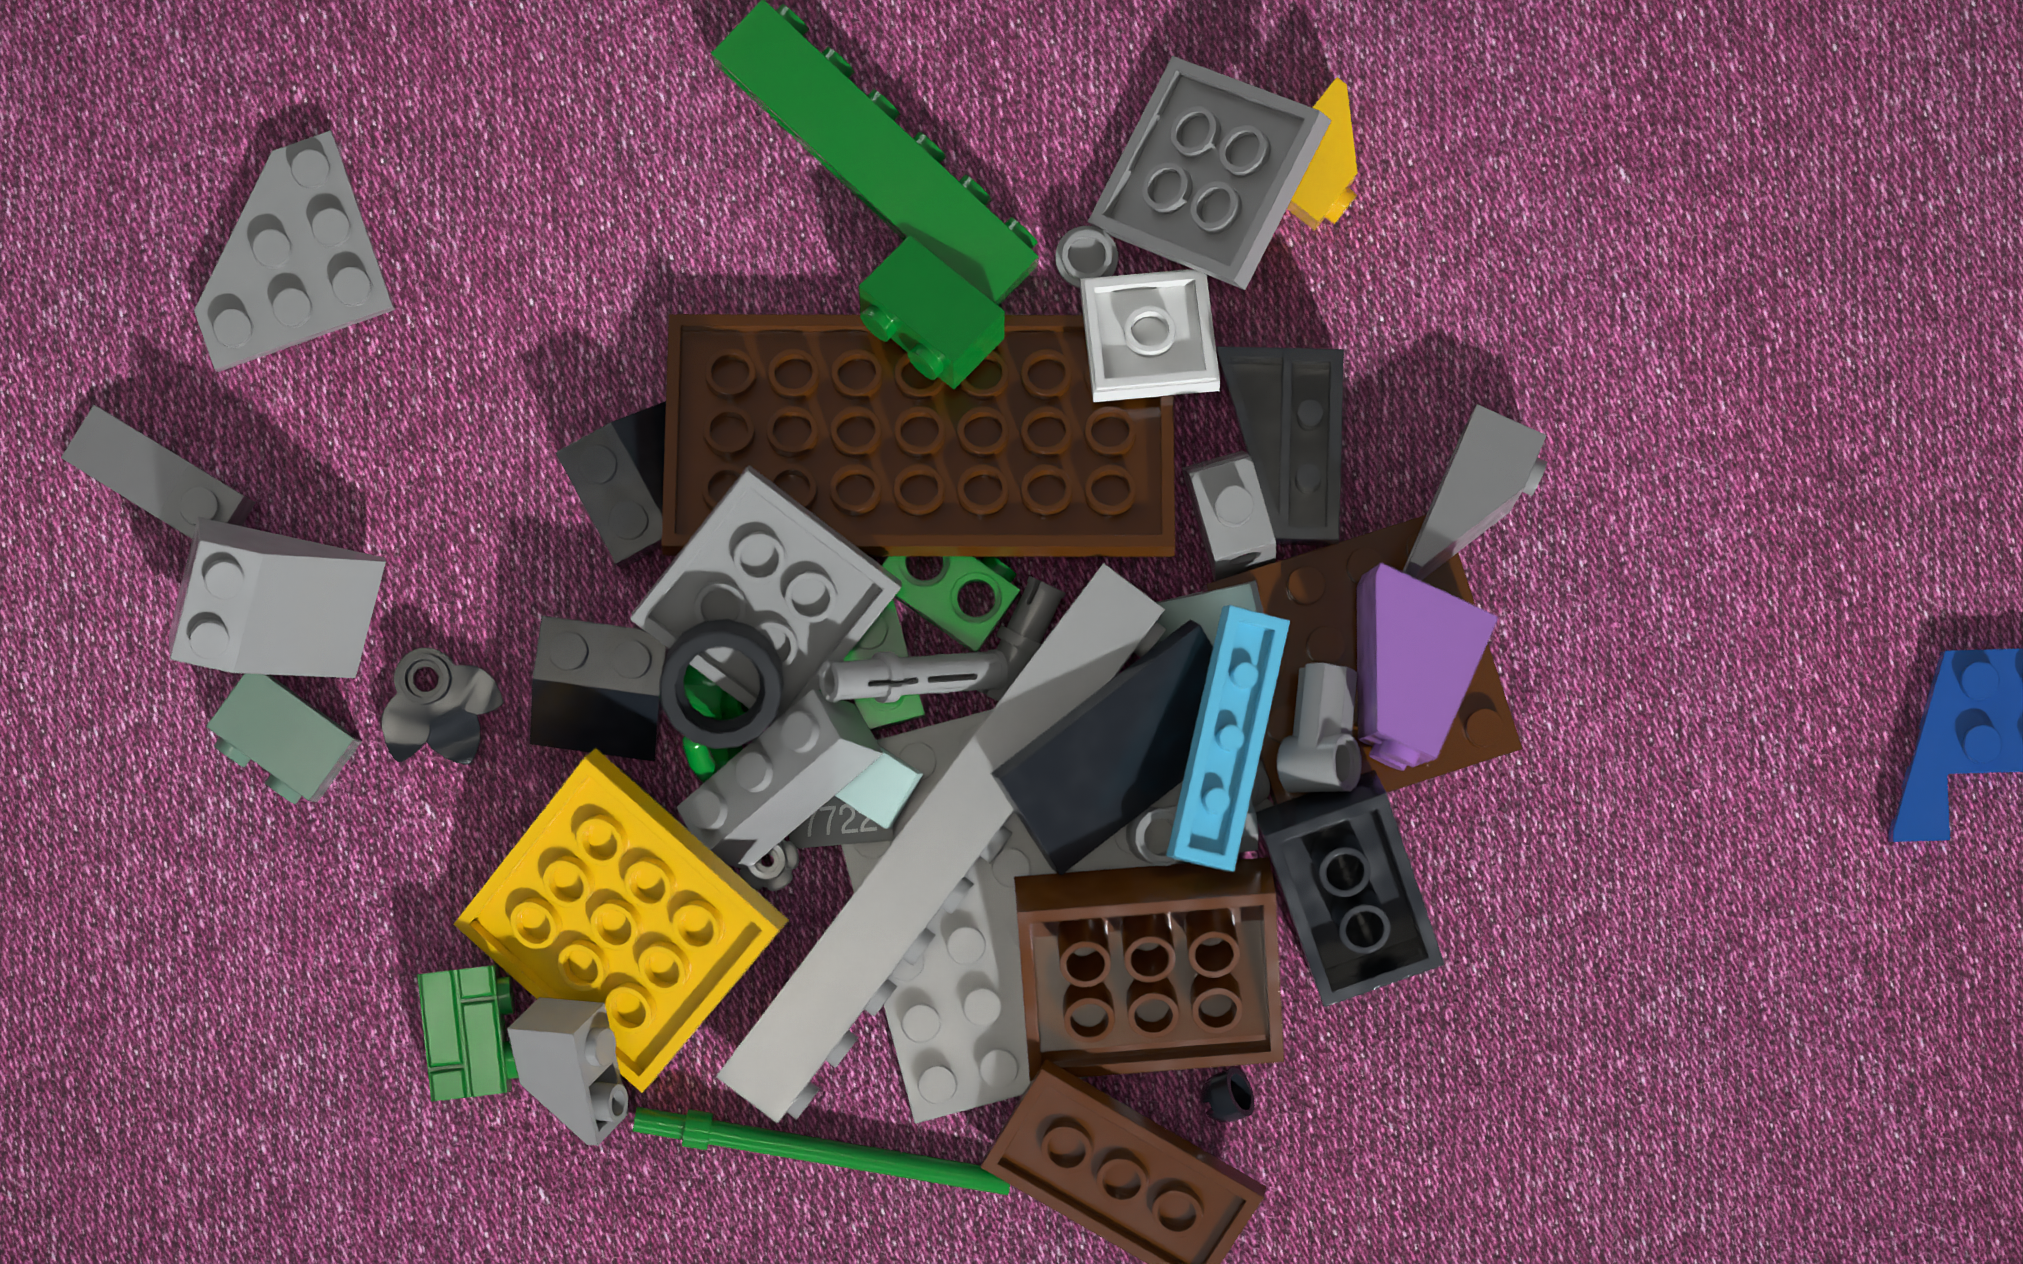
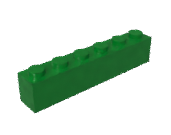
M761 0L711 52L715 66L897 236L904 241L911 235L995 304L1000 306L1038 266L1039 256L1032 250L1038 241L1013 217H1010L1003 223L986 207L992 201V198L971 177L965 174L958 181L941 165L946 159V155L926 135L919 131L912 138L895 122L901 115L900 112L880 92L873 89L866 95L849 79L855 73L854 69L835 50L828 46L821 53L804 37L809 31L808 26L790 8L781 4L775 10L765 0Z

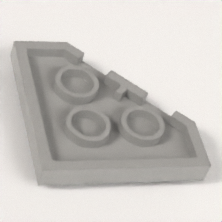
M331 130L271 152L194 309L213 367L217 372L396 310L335 134Z

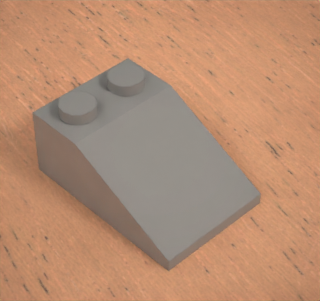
M198 517L169 631L170 660L231 673L356 678L386 559L385 557Z

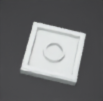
M1194 269L1080 279L1093 402L1219 391L1220 376L1207 274Z

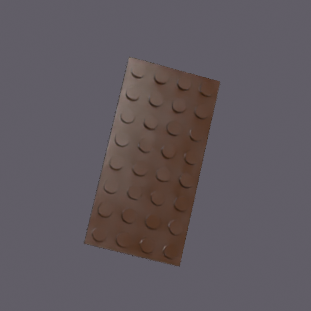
M669 314L662 515L663 556H677L748 465L868 556L1174 557L1173 395L1093 402L1083 315H1005V339L955 389H952L939 377L931 380L922 375L910 362L907 351L891 338L885 342L874 336L863 324L860 315Z

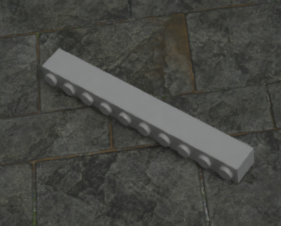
M1102 564L716 1077L776 1123H779L786 1113H789L795 1119L799 1118L820 1090L810 1081L824 1062L827 1061L834 1068L839 1065L859 1038L849 1029L861 1013L866 1010L875 1017L897 988L894 983L888 980L894 969L902 959H905L911 965L915 964L936 936L926 927L942 907L950 914L955 911L974 885L965 875L977 859L981 856L991 863L1013 834L1003 825L1014 812V809L991 773L1120 673L1118 672L1133 652L1142 657L1150 651L1166 631V628L1157 622L1165 610L1163 607L1107 565Z

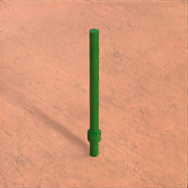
M637 1107L633 1132L682 1140V1147L707 1151L708 1145L1009 1195L1010 1184L982 1169L981 1165L713 1120L714 1113L688 1109L687 1115Z

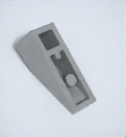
M1477 404L1462 430L1402 573L1422 581L1510 513L1522 492L1533 496L1548 463L1538 458L1546 435Z
M93 405L61 456L63 460L191 539L193 538L198 517L242 526L256 504L251 499L96 405Z

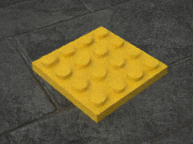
M594 749L582 760L453 925L536 999L540 997L605 1003L609 1026L616 1039L615 1053L620 1074L643 1093L789 920L600 751Z

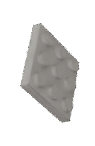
M1172 56L1088 223L1117 239L1246 290L1331 120L1317 109Z
M748 465L634 609L630 620L669 649L684 631L704 621L731 619L754 627L770 640L782 663L784 686L776 716L770 723L772 725L812 689L819 691V674L822 664L826 660H834V662L843 661L900 590L902 581ZM727 647L709 648L696 655L690 662L691 666L750 709L757 700L760 690L759 674L752 661L740 651Z

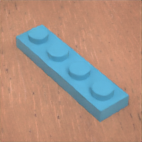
M1232 605L1222 607L1166 857L1226 872L1234 871L1290 623L1289 620Z

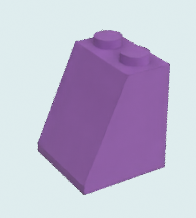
M1382 563L1363 574L1357 585L1358 740L1372 746L1369 754L1371 758L1392 768L1404 771L1406 765L1415 767L1437 759L1499 617Z

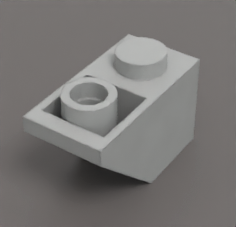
M539 997L507 1028L520 1085L587 1145L598 1146L629 1114L628 1093L622 1085L615 1053L616 1039L609 1026L605 1003Z

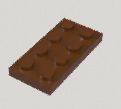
M1047 1059L1044 1060L985 1154L981 1164L982 1169L1147 1264H1221L1260 1205L1266 1191L1265 1185Z

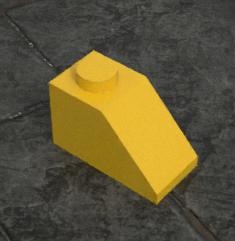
M1338 77L1335 78L1312 107L1324 113L1331 120V123L1287 207L1288 211L1314 231L1324 218L1335 224L1357 196L1349 188L1358 171L1347 84Z

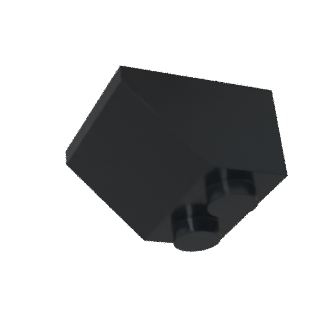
M666 401L610 422L555 452L614 562L621 569L662 548Z
M542 615L532 681L530 744L588 753L597 749L603 755L656 762L663 713L659 681L669 648L644 629Z

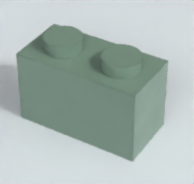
M244 674L206 725L208 729L219 736V739L213 745L217 750L244 768L250 760H253L271 773L265 784L295 805L301 797L318 803L362 742L273 676L267 674Z

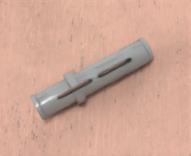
M997 649L987 652L898 657L894 652H877L872 656V659L835 662L834 660H826L820 669L819 685L824 699L829 700V702L874 697L878 703H893L901 695L987 689L1001 690L1007 682L1008 666L1004 654L1001 651H997Z

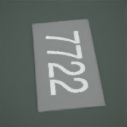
M835 795L789 834L790 842L794 843L797 849L895 840L893 827L892 829L883 828Z

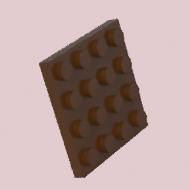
M1426 515L1203 586L1204 591L1208 592L1256 581L1264 614L1290 621L1259 757L1270 783V795L1274 805L1311 793L1288 792L1279 779L1277 769L1279 747L1283 739L1293 736L1299 669L1305 668L1306 664L1327 663L1336 666H1346L1357 672V585L1363 574L1380 563L1402 572ZM1456 553L1422 580V582L1476 606L1459 553ZM1488 643L1437 759L1415 767L1406 765L1404 771L1392 768L1371 758L1369 754L1372 746L1358 740V690L1356 683L1351 736L1356 740L1360 750V775L1375 770L1386 793L1523 749Z

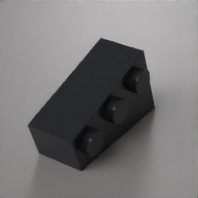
M1216 346L1219 365L1246 453L1251 456L1276 545L1329 546L1338 544L1340 531L1344 349Z

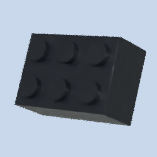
M1375 770L1361 774L1356 787L1351 791L1311 792L1256 812L1258 825L1313 982L1324 1007L1445 965L1387 793Z

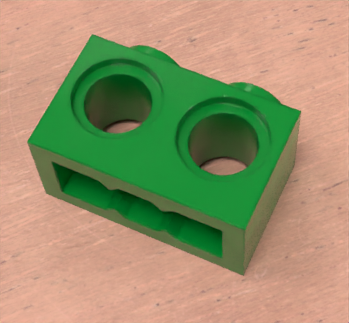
M888 556L882 567L902 581V586L894 598L971 652H979L1020 595V589L1011 584L1017 574L993 556H983L981 561L973 556H941L943 567L940 573L930 580H918L910 575L906 568L908 556ZM970 583L985 584L994 594V606L983 616H969L958 605L957 598L959 592Z

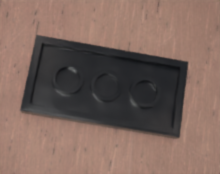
M1190 619L991 773L1049 866L1059 875H1063L1183 781L1213 651V645L1201 625Z

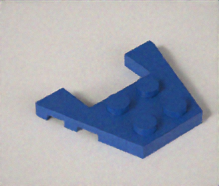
M2023 648L1940 652L1918 728L1920 732L1911 764L1907 766L1901 787L1903 791L1896 816L1892 819L1888 832L1889 842L1950 840L1949 774L2023 772Z

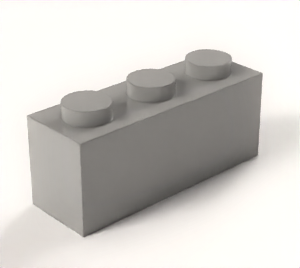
M812 689L676 808L689 832L725 864L748 870L877 760L883 752L855 704L844 700L829 702V700L824 699L820 691Z

